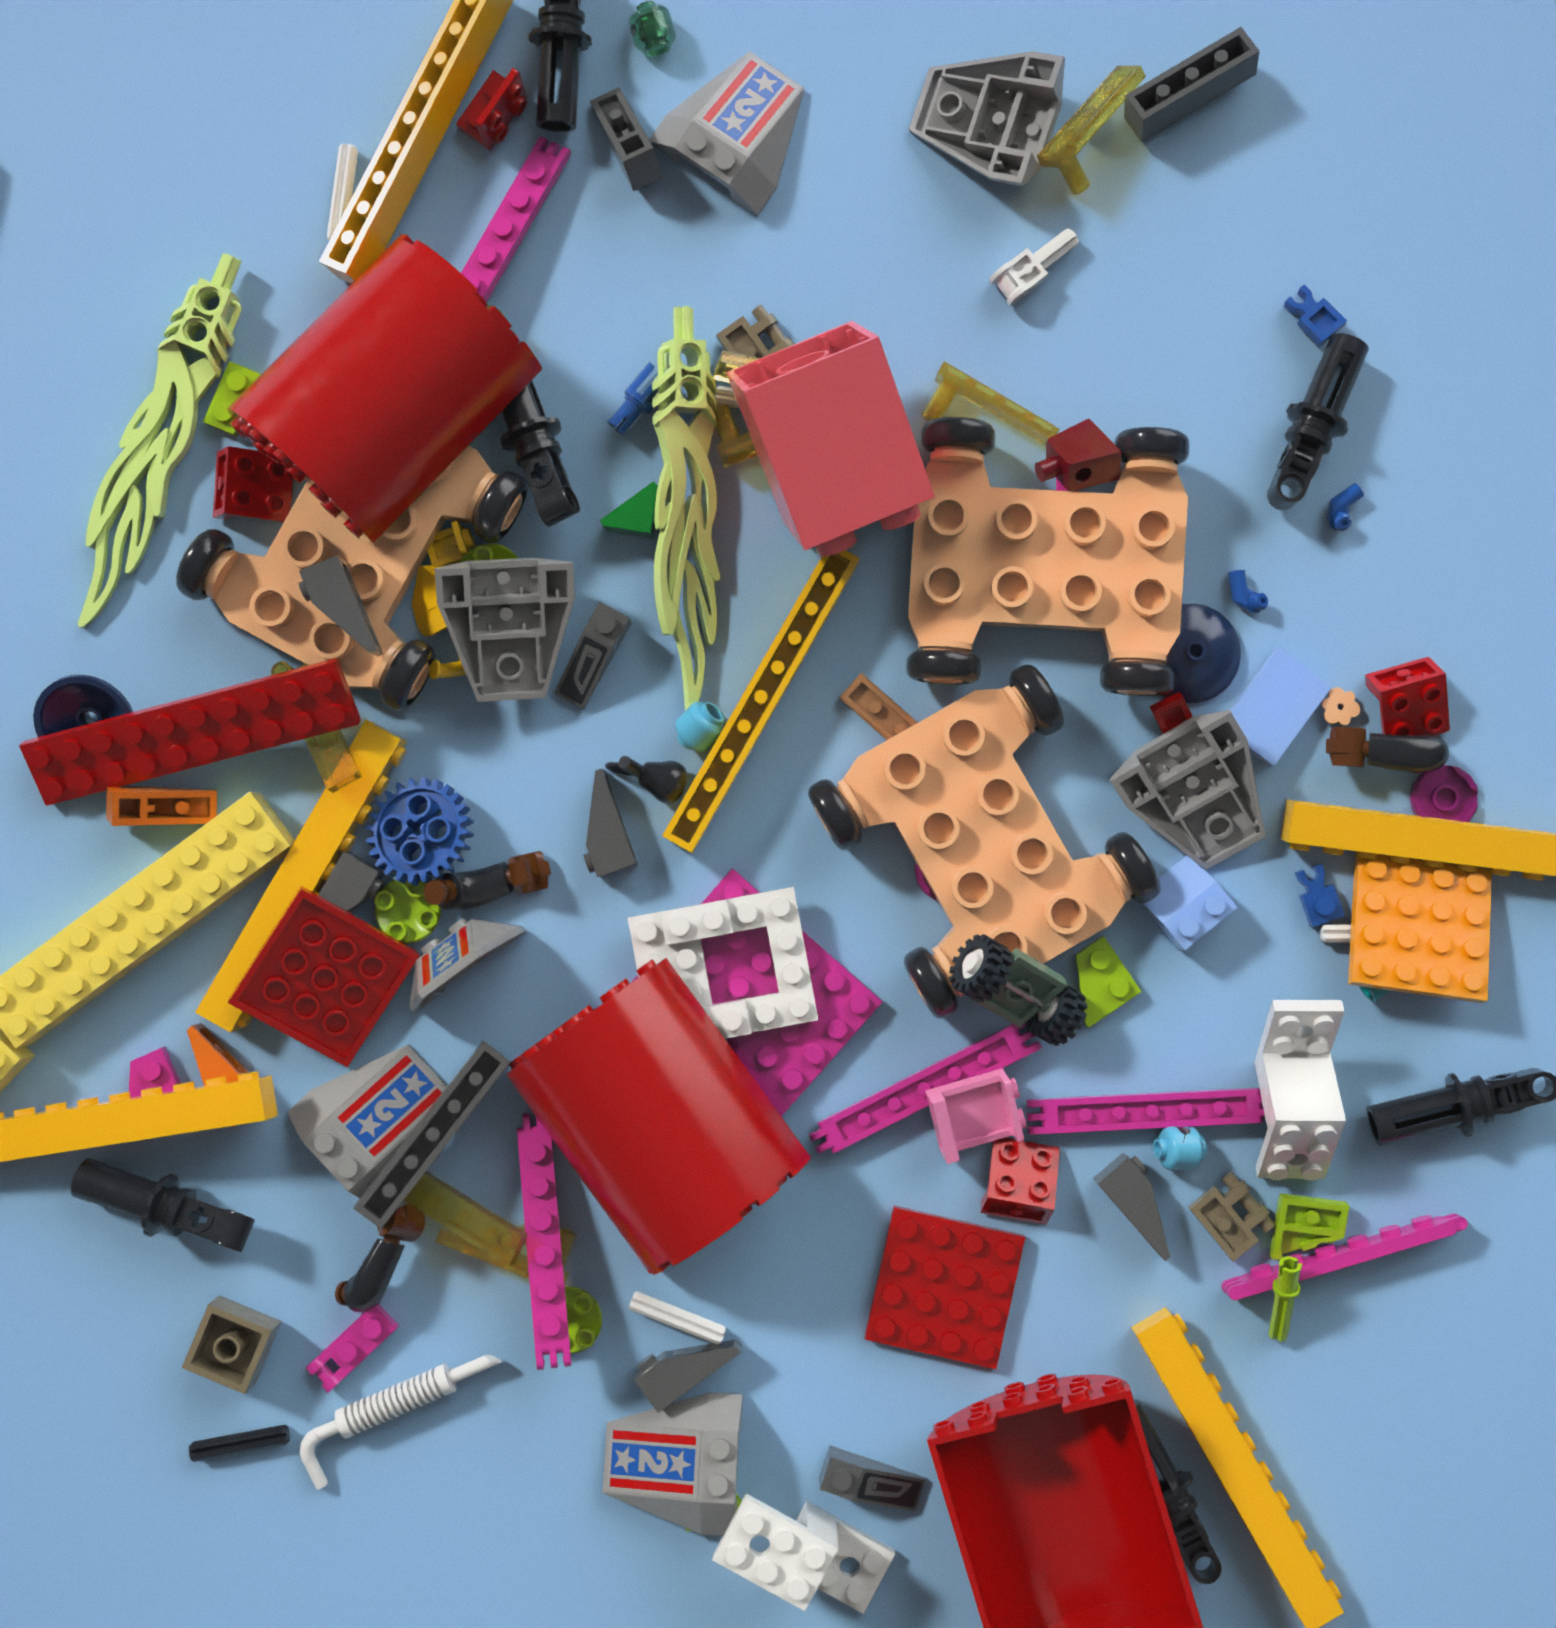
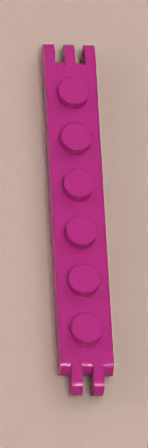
M542 136L535 143L461 272L478 289L477 292L486 302L570 158V149L562 147L559 152V144L551 142L548 146V139Z
M1012 1023L819 1121L817 1124L820 1129L810 1133L808 1136L811 1141H815L823 1136L825 1137L826 1141L814 1147L817 1153H821L829 1148L832 1153H836L929 1106L925 1093L926 1090L1004 1068L1042 1048L1040 1041L1026 1046L1025 1041L1035 1037V1035L1029 1031L1020 1034L1019 1029L1026 1027L1025 1024L1018 1027Z
M1260 1088L1026 1100L1027 1107H1040V1112L1027 1113V1120L1041 1121V1126H1029L1028 1134L1262 1123L1263 1116H1265Z
M529 1113L522 1114L523 1127L517 1128L536 1366L537 1370H544L545 1361L543 1355L550 1354L551 1369L558 1368L557 1353H563L565 1367L572 1366L552 1138L537 1117V1126L530 1127Z
M1456 1213L1433 1218L1431 1215H1424L1412 1219V1224L1403 1227H1399V1225L1386 1226L1379 1229L1380 1234L1370 1237L1364 1234L1348 1238L1347 1243L1335 1247L1334 1244H1327L1315 1248V1253L1307 1256H1302V1254L1289 1256L1297 1258L1299 1260L1298 1263L1302 1264L1299 1281L1452 1236L1456 1232L1466 1229L1468 1222L1464 1217ZM1270 1264L1256 1265L1250 1268V1273L1224 1280L1221 1288L1232 1300H1239L1272 1290L1273 1282L1278 1277L1279 1264L1270 1266Z

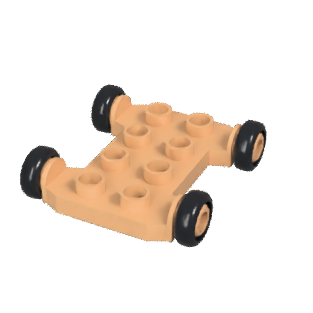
M942 417L928 421L922 427L921 444L925 450L930 452V461L925 470L935 497L918 504L921 516L914 521L908 622L918 643V651H914L907 658L906 671L908 676L915 681L934 684L961 685L976 682L981 674V661L971 652L973 642L981 625L1098 631L1103 634L1110 662L1105 664L1100 672V685L1105 691L1134 696H1161L1171 693L1175 688L1176 675L1173 668L1165 663L1167 654L1180 634L1188 496L1178 475V465L1186 461L1189 456L1190 445L1187 435L1178 430L1162 427H1138L1119 433L1115 438L1114 444L1121 450V462L1124 464L1121 467V476L1113 493L999 488L990 486L984 466L983 455L991 452L995 446L996 434L991 424L983 420L966 417Z
M469 445L374 543L364 535L359 539L343 525L347 520L340 514L336 518L329 514L321 506V502L308 490L311 485L306 481L265 557L239 553L234 550V543L229 535L217 529H208L199 534L184 553L176 574V585L184 596L192 600H204L207 597L213 599L230 623L307 665L338 658L350 688L379 690L383 704L396 711L405 710L415 701L429 678L430 664L435 660V652L432 646L422 640H411L404 643L388 624L425 559L437 532L441 530L444 522L452 520L471 523L478 537L487 542H498L513 526L528 492L525 478L512 471H504L499 475L492 472L478 450ZM336 555L345 560L382 648L383 655L377 657L368 652L320 611L311 600L308 602L305 600L299 588V582L303 581L299 573L300 570Z
M1025 664L1012 671L1009 678L1010 686L1007 685L1002 689L975 690L856 758L844 778L836 783L837 787L831 780L822 779L813 784L808 790L809 799L835 845L841 850H849L861 842L862 832L860 828L864 830L869 826L891 822L896 826L953 926L938 945L931 949L933 955L928 949L918 947L904 957L905 968L930 1012L939 1019L953 1014L958 1008L956 996H964V994L951 986L953 983L950 982L949 977L953 974L949 970L950 967L955 966V963L952 962L954 956L958 957L960 955L958 949L961 946L965 948V941L969 938L973 940L974 935L978 934L981 936L985 934L1007 947L1011 952L1017 948L1044 964L1110 926L1123 905L1130 901L1131 898L1138 903L1144 904L1157 897L1161 890L1160 880L1148 856L1134 837L1126 832L1117 833L1107 840L1104 848L1106 854L1098 853L1092 857L1072 860L1013 757V753L1035 730L1042 735L1048 736L1060 730L1064 724V714L1058 699L1041 672L1032 665Z

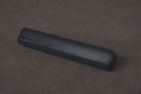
M279 1425L194 1441L189 1445V1456L191 1461L196 1462L286 1445L290 1441L289 1428L287 1425Z

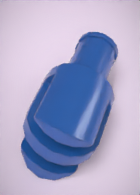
M651 362L644 367L624 391L626 401L611 419L607 421L612 428L619 424L615 431L622 436L625 435L626 431L640 414H650L654 409L652 408V400L655 395L649 402L647 398L653 392L652 382L658 376V372L645 384L639 393L636 391L655 368Z

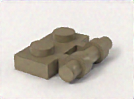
M763 305L757 306L751 312L758 321L754 325L750 326L744 316H742L716 335V339L737 368L794 345L791 338H786L778 328V320L772 313L768 314ZM765 333L775 345L769 351L759 338L760 335Z
M1231 1171L1222 1178V1181L1229 1188L1228 1192L1222 1195L1216 1187L1212 1186L1189 1205L1188 1208L1230 1260L1234 1262L1259 1241L1251 1229L1258 1224L1264 1232H1268L1275 1226V1223L1268 1216L1269 1210L1263 1203L1259 1204L1250 1194V1187L1244 1180H1239ZM1238 1200L1248 1211L1243 1219L1232 1208V1205Z

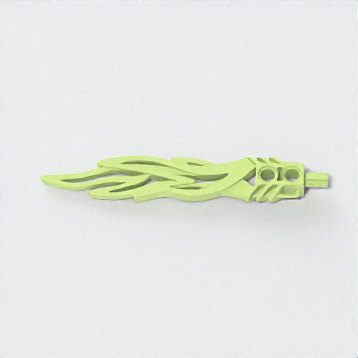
M222 254L212 281L209 282L199 278L197 285H192L188 289L182 306L172 313L170 322L174 323L165 329L163 337L167 339L163 340L157 349L158 362L154 389L142 402L128 423L119 443L120 448L123 450L108 469L98 489L86 533V546L93 549L96 548L95 566L91 585L78 621V627L80 628L87 627L98 617L115 591L120 578L124 546L131 526L132 532L125 572L132 574L142 561L153 533L156 518L162 519L165 516L171 475L192 445L198 420V403L216 378H220L222 374L221 359L226 363L229 357L228 343L231 347L234 345L235 337L233 330L242 308L238 302L239 298L230 290L242 261L229 254ZM219 297L218 307L209 311L207 305L210 299ZM206 328V337L196 342L195 333L197 330ZM183 347L206 357L189 365ZM175 390H177L176 408L170 429L165 428L158 435L171 408ZM180 427H181L179 436H178L177 441H176V443H175V445H174L176 436H177L178 431H179V429H180ZM148 472L145 521L140 540L143 498L137 485ZM127 501L115 534L110 574L105 589L99 596L106 570L110 528Z
M689 306L673 308L674 339L661 344L657 353L658 376L652 382V391L658 388V393L652 400V408L658 406V410L652 418V425H654L664 463L655 501L656 530L660 529L654 558L655 603L663 635H673L678 648L682 668L685 710L692 703L699 702L705 671V651L697 622L696 604L705 644L712 645L715 641L717 629V605L714 582L720 580L711 535L717 511V490L708 459L713 430L717 427L716 415L714 413L716 411V399L714 397L716 394V383L710 373V355L706 351V340L694 339L693 308ZM681 352L687 358V366L681 361ZM681 386L687 391V400L681 394ZM678 413H691L695 416L687 425ZM687 463L692 495H689L685 501ZM689 545L703 585L705 598L703 595L702 587L696 569L688 560H686ZM682 580L684 614L694 652V675L690 648L679 613Z

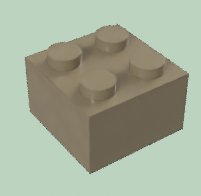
M218 1296L208 1304L182 1368L245 1394L256 1384L282 1321L223 1296Z

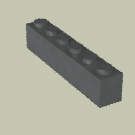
M482 1041L358 1199L353 1209L382 1229L506 1069L510 1061L486 1042Z

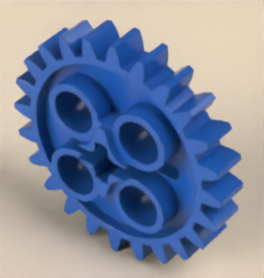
M422 777L420 784H418L417 781L409 778L408 788H405L398 782L396 783L397 793L393 794L388 790L385 791L388 799L386 803L378 800L375 802L381 809L379 813H369V816L376 820L375 824L366 826L368 831L374 833V836L365 840L367 844L375 847L369 852V855L378 859L375 866L381 870L385 869L384 874L390 878L396 876V881L405 884L408 880L411 885L417 886L420 879L423 883L427 884L432 881V875L439 880H444L442 870L447 869L454 873L455 869L452 862L456 860L463 863L465 860L459 854L460 851L471 849L470 846L464 843L466 838L474 837V834L466 829L467 826L474 823V820L464 816L471 809L466 804H461L464 800L463 796L459 793L454 794L455 789L448 784L443 787V783L438 779H435L431 784L429 779ZM427 802V809L418 815L419 807ZM402 824L401 832L393 837V831L396 826ZM447 826L446 834L438 839V831L442 827ZM421 848L420 857L412 861L413 853Z

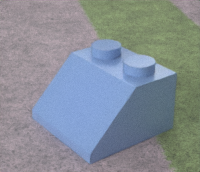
M1188 855L1159 877L1161 890L1158 896L1147 903H1140L1174 946L1181 950L1189 948L1238 908L1220 885Z

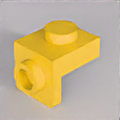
M458 521L451 522V528L437 532L433 543H431L427 550L431 564L447 566L460 563L463 556L469 554L470 548L475 547L470 529L468 527L464 528Z

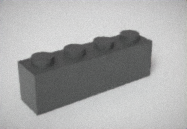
M1242 27L1234 30L1126 94L1124 119L1140 141H1145L1255 76L1260 53L1259 49Z

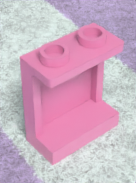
M1003 1068L925 1091L939 1149L947 1164L960 1161L958 1151L1009 1136H1014L1017 1142L1024 1141L1022 1129L1027 1128L1026 1119L1022 1109H1017L1015 1101L1016 1098H1020L1019 1089L1015 1079H1009Z

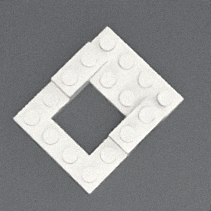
M794 887L628 917L637 970L652 959L658 964L667 958L725 1039L818 1020ZM767 926L779 992L713 1004L701 939Z

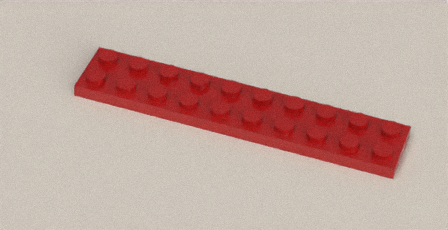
M334 658L23 741L19 747L45 805L49 806L106 791L107 787H122L356 726L361 722V718L339 659Z

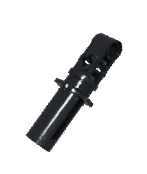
M544 0L545 6L538 10L540 27L532 29L529 33V41L540 48L536 126L552 132H571L576 129L580 52L588 50L589 46H592V38L582 31V25L585 23V13L580 10L581 0ZM557 50L563 51L560 104L554 103Z
M1344 333L1331 335L1303 402L1291 403L1287 407V418L1293 424L1285 433V439L1288 444L1279 459L1277 471L1267 491V499L1275 509L1287 510L1304 497L1309 483L1318 469L1322 455L1330 452L1332 438L1343 437L1348 431V423L1341 415L1369 351L1368 345L1355 336ZM1337 365H1339L1342 369L1326 407H1323L1321 403ZM1281 485H1286L1292 490V498L1283 495Z
M531 381L501 411L508 431L501 436L500 441L504 450L515 451L516 463L518 467L524 470L526 480L529 483L535 500L536 510L544 524L551 527L579 513L580 506L576 495L572 491L567 473L559 456L562 452L560 443L554 438L562 429L560 420L556 417H546L534 383Z
M1529 1068L1514 1073L1495 1075L1486 1080L1477 1075L1471 1077L1470 1081L1460 1082L1454 1073H1449L1445 1077V1087L1367 1106V1116L1372 1134L1379 1146L1454 1127L1460 1129L1463 1135L1468 1137L1474 1133V1123L1493 1122L1497 1114L1512 1113L1525 1107L1553 1101L1556 1098V1076L1538 1068ZM1543 1077L1545 1087L1541 1092L1535 1093L1533 1083L1537 1078ZM1451 1105V1109H1447L1445 1111L1436 1112L1394 1123L1393 1120L1395 1118Z
M87 1158L78 1167L71 1184V1195L73 1197L141 1219L143 1234L149 1237L158 1234L162 1229L173 1236H179L183 1231L212 1240V1242L242 1252L255 1222V1219L229 1209L224 1210L198 1201L196 1192L188 1188L180 1189L178 1176L171 1173L155 1182L114 1168L106 1163ZM201 1216L208 1217L206 1223H199V1218Z
M1134 1400L1150 1454L1163 1477L1159 1480L1182 1559L1196 1581L1202 1584L1214 1583L1220 1577L1222 1567L1208 1540L1209 1537L1194 1511L1198 1503L1195 1497L1190 1495L1187 1490L1193 1480V1475L1190 1471L1184 1472L1183 1470L1177 1471L1140 1401ZM1209 1557L1211 1559L1210 1565L1206 1569H1195V1564L1199 1558Z

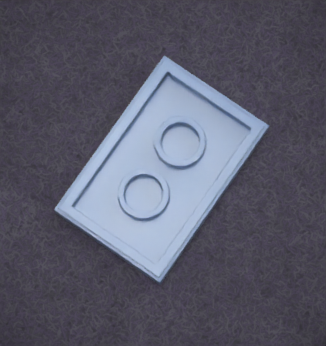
M1280 647L1275 648L1230 709L1248 740L1250 752L1268 767H1274L1330 691L1331 687Z

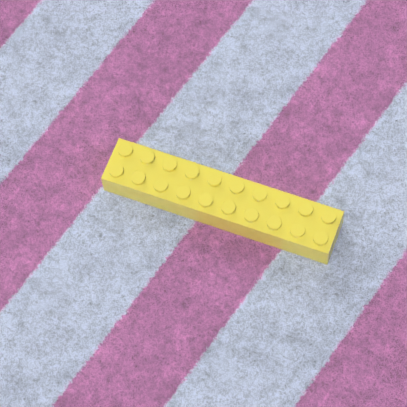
M248 792L0 975V1028L15 1049L29 1046L286 857L295 839L262 794Z

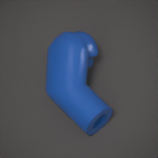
M1356 483L1333 497L1329 502L1327 521L1334 530L1345 531L1352 523V520L1348 519L1350 518L1349 506L1364 497L1362 489Z
M1245 570L1228 572L1231 596L1236 605L1249 613H1259L1261 610L1266 609L1268 606L1267 596L1264 593H1256L1247 587Z

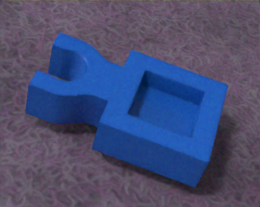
M1304 284L1297 293L1304 302L1297 303L1290 296L1285 301L1284 307L1289 312L1301 316L1297 325L1321 347L1330 339L1331 335L1337 333L1345 326L1347 320L1325 298H1322L1317 303L1313 299L1311 290Z
M1322 864L1312 866L1315 871V877L1311 881L1306 878L1304 870L1295 872L1298 882L1307 891V893L1299 895L1310 927L1345 916L1334 884L1324 885L1325 871Z

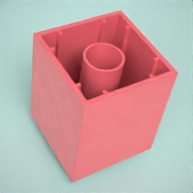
M850 321L726 372L782 520L804 550L815 547L819 556H830L845 551L857 542L854 530L878 520L883 530H892L906 526L921 516L918 504L935 497L879 336L859 324Z

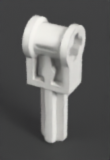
M1067 228L1034 254L1026 248L1011 261L1000 267L989 278V282L991 285L996 284L1007 298V305L1009 307L1013 306L1046 279L1048 272L1045 269L1078 245L1079 240L1076 233Z

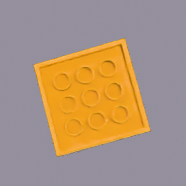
M1355 854L1348 985L1476 1003L1488 1001L1492 874L1489 873V870L1477 868V872L1458 870L1456 865L1444 863L1443 868L1422 865L1423 860L1410 859V863L1406 864L1389 861L1390 856L1377 854L1376 859L1356 857Z

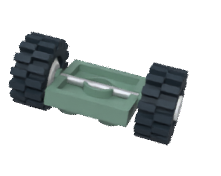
M978 934L974 935L973 940L969 938L965 941V948L961 946L958 949L960 955L958 957L954 956L952 960L955 966L950 967L949 972L953 975L949 977V980L953 983L951 986L954 989L968 996L976 1003L1018 1027L1025 1024L1030 1033L1054 1046H1059V1043H1067V1037L1073 1039L1076 1036L1074 1030L1076 1028L1080 1030L1083 1026L1079 1022L1081 1019H1086L1087 1014L1083 1012V1010L1088 1009L1087 1003L1084 1002L1086 997L1081 994L1082 992L1068 985L1064 976L1017 948L1011 952L1007 947L985 934L981 936Z

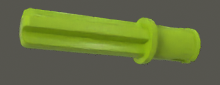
M1291 1256L1280 1259L1278 1277L1272 1285L1275 1298L1268 1334L1272 1340L1277 1339L1279 1342L1287 1340L1294 1299L1300 1294L1298 1281L1302 1264L1298 1263L1299 1260Z

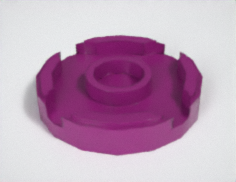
M1444 765L1436 771L1419 774L1411 787L1409 797L1411 809L1416 816L1470 822L1478 807V789L1471 776L1461 768Z

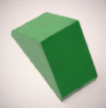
M653 481L600 520L603 528L607 532L653 539L657 484Z

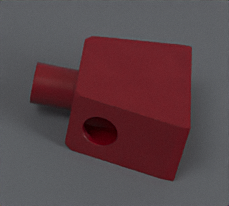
M1089 418L1047 440L1046 459L1035 463V473L1041 482L1056 477L1069 491L1117 481L1121 476V450Z

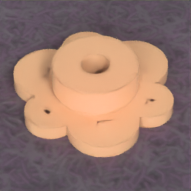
M1339 687L1332 688L1328 693V698L1323 699L1321 702V707L1325 710V721L1330 724L1337 722L1341 725L1349 724L1351 718L1356 717L1360 713V706L1354 701L1355 694L1351 691L1344 692Z

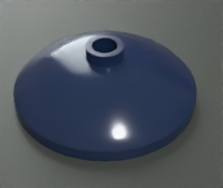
M1182 604L1180 634L1167 654L1165 663L1175 671V688L1171 693L1163 695L1167 698L1180 691L1186 703H1200L1216 697L1231 684L1240 665L1241 649L1235 629L1221 613L1200 604ZM1192 645L1199 647L1200 655L1198 657L1191 655L1190 647Z
M69 675L54 681L40 694L34 707L33 721L37 737L131 713L133 709L123 694L108 682L89 675ZM89 712L95 713L98 720L91 718Z

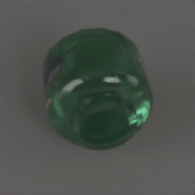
M646 1L636 7L637 10L629 18V27L635 47L651 57L668 52L676 38L675 28L668 8L663 5H656L654 1Z

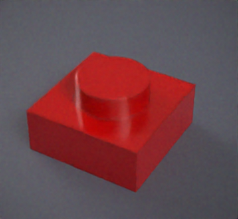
M1180 691L1149 706L1162 734L1192 718V714Z

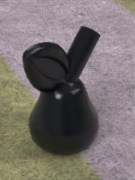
M623 756L619 762H608L605 764L607 770L637 777L639 785L650 792L658 801L665 804H671L680 799L687 781L686 768L676 761L646 762L641 765L633 759Z

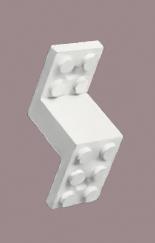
M1272 1000L1254 1061L1267 1124V1132L1256 1164L1257 1178H1270L1272 1180L1295 1178L1312 1181L1325 1179L1346 1122L1330 1053L1344 1014L1342 1000Z
M745 1494L718 1544L712 1560L803 1611L806 1610L816 1590L819 1589L864 1614L896 1553L892 1547L808 1501L805 1502L795 1521L754 1497ZM755 1536H765L770 1542L769 1548L763 1552L753 1550L750 1546V1541ZM848 1557L855 1558L859 1562V1567L855 1572L846 1573L840 1568L842 1560Z

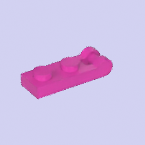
M378 1304L371 1310L364 1312L305 1369L311 1375L315 1373L323 1382L321 1386L329 1393L395 1331L399 1325ZM330 1358L340 1367L334 1373L325 1364Z

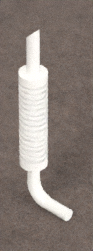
M484 1355L454 1369H450L444 1363L434 1369H430L428 1372L425 1371L416 1377L413 1376L410 1380L406 1379L404 1382L391 1386V1388L388 1387L378 1393L376 1392L373 1395L362 1398L360 1401H355L354 1404L351 1403L348 1406L337 1409L335 1411V1420L317 1428L315 1427L301 1441L299 1451L301 1460L315 1488L319 1490L328 1484V1480L315 1456V1446L321 1440L338 1433L344 1439H348L357 1433H362L369 1428L392 1420L394 1417H399L400 1414L403 1415L406 1412L419 1408V1406L422 1407L425 1403L429 1404L431 1401L443 1398L444 1395H450L456 1392V1382L502 1363V1360L492 1355Z

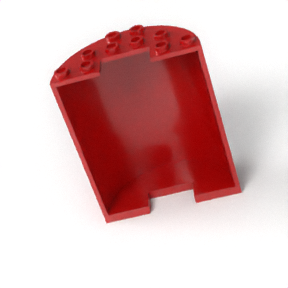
M402 234L227 408V411L234 419L230 425L243 438L248 437L253 442V446L266 458L270 457L277 464L279 462L286 467L285 470L297 482L301 484L306 480L311 485L308 490L321 502V506L334 518L339 514L347 521L343 525L359 539L364 535L374 543L537 376L542 367L529 346L524 341H520L510 329L512 325L495 306L487 309V302L477 292L478 289L463 274L419 240L413 242L408 235Z
M667 958L658 964L653 959L636 970L640 977L632 983L625 978L599 997L603 1004L595 1010L591 1005H588L511 1061L509 1066L512 1070L506 1073V1076L648 1273L653 1275L663 1272L671 1264L675 1266L726 1233L742 1221L743 1217L753 1209L751 1205L761 1206L788 1180L787 1175L790 1179L793 1178L811 1159L810 1155Z
M1047 1374L1039 1377L1035 1383L1024 1385L1023 1382L1011 1383L1004 1387V1392L975 1402L946 1420L933 1425L934 1430L928 1436L927 1443L983 1628H1204L1134 1398L1126 1381L1109 1375L1091 1374L1057 1378L1056 1374Z

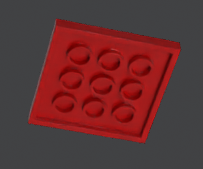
M300 886L232 992L228 1003L348 1067L420 955L413 948L305 887Z
M893 1205L864 1339L997 1369L1025 1236L1019 1233Z

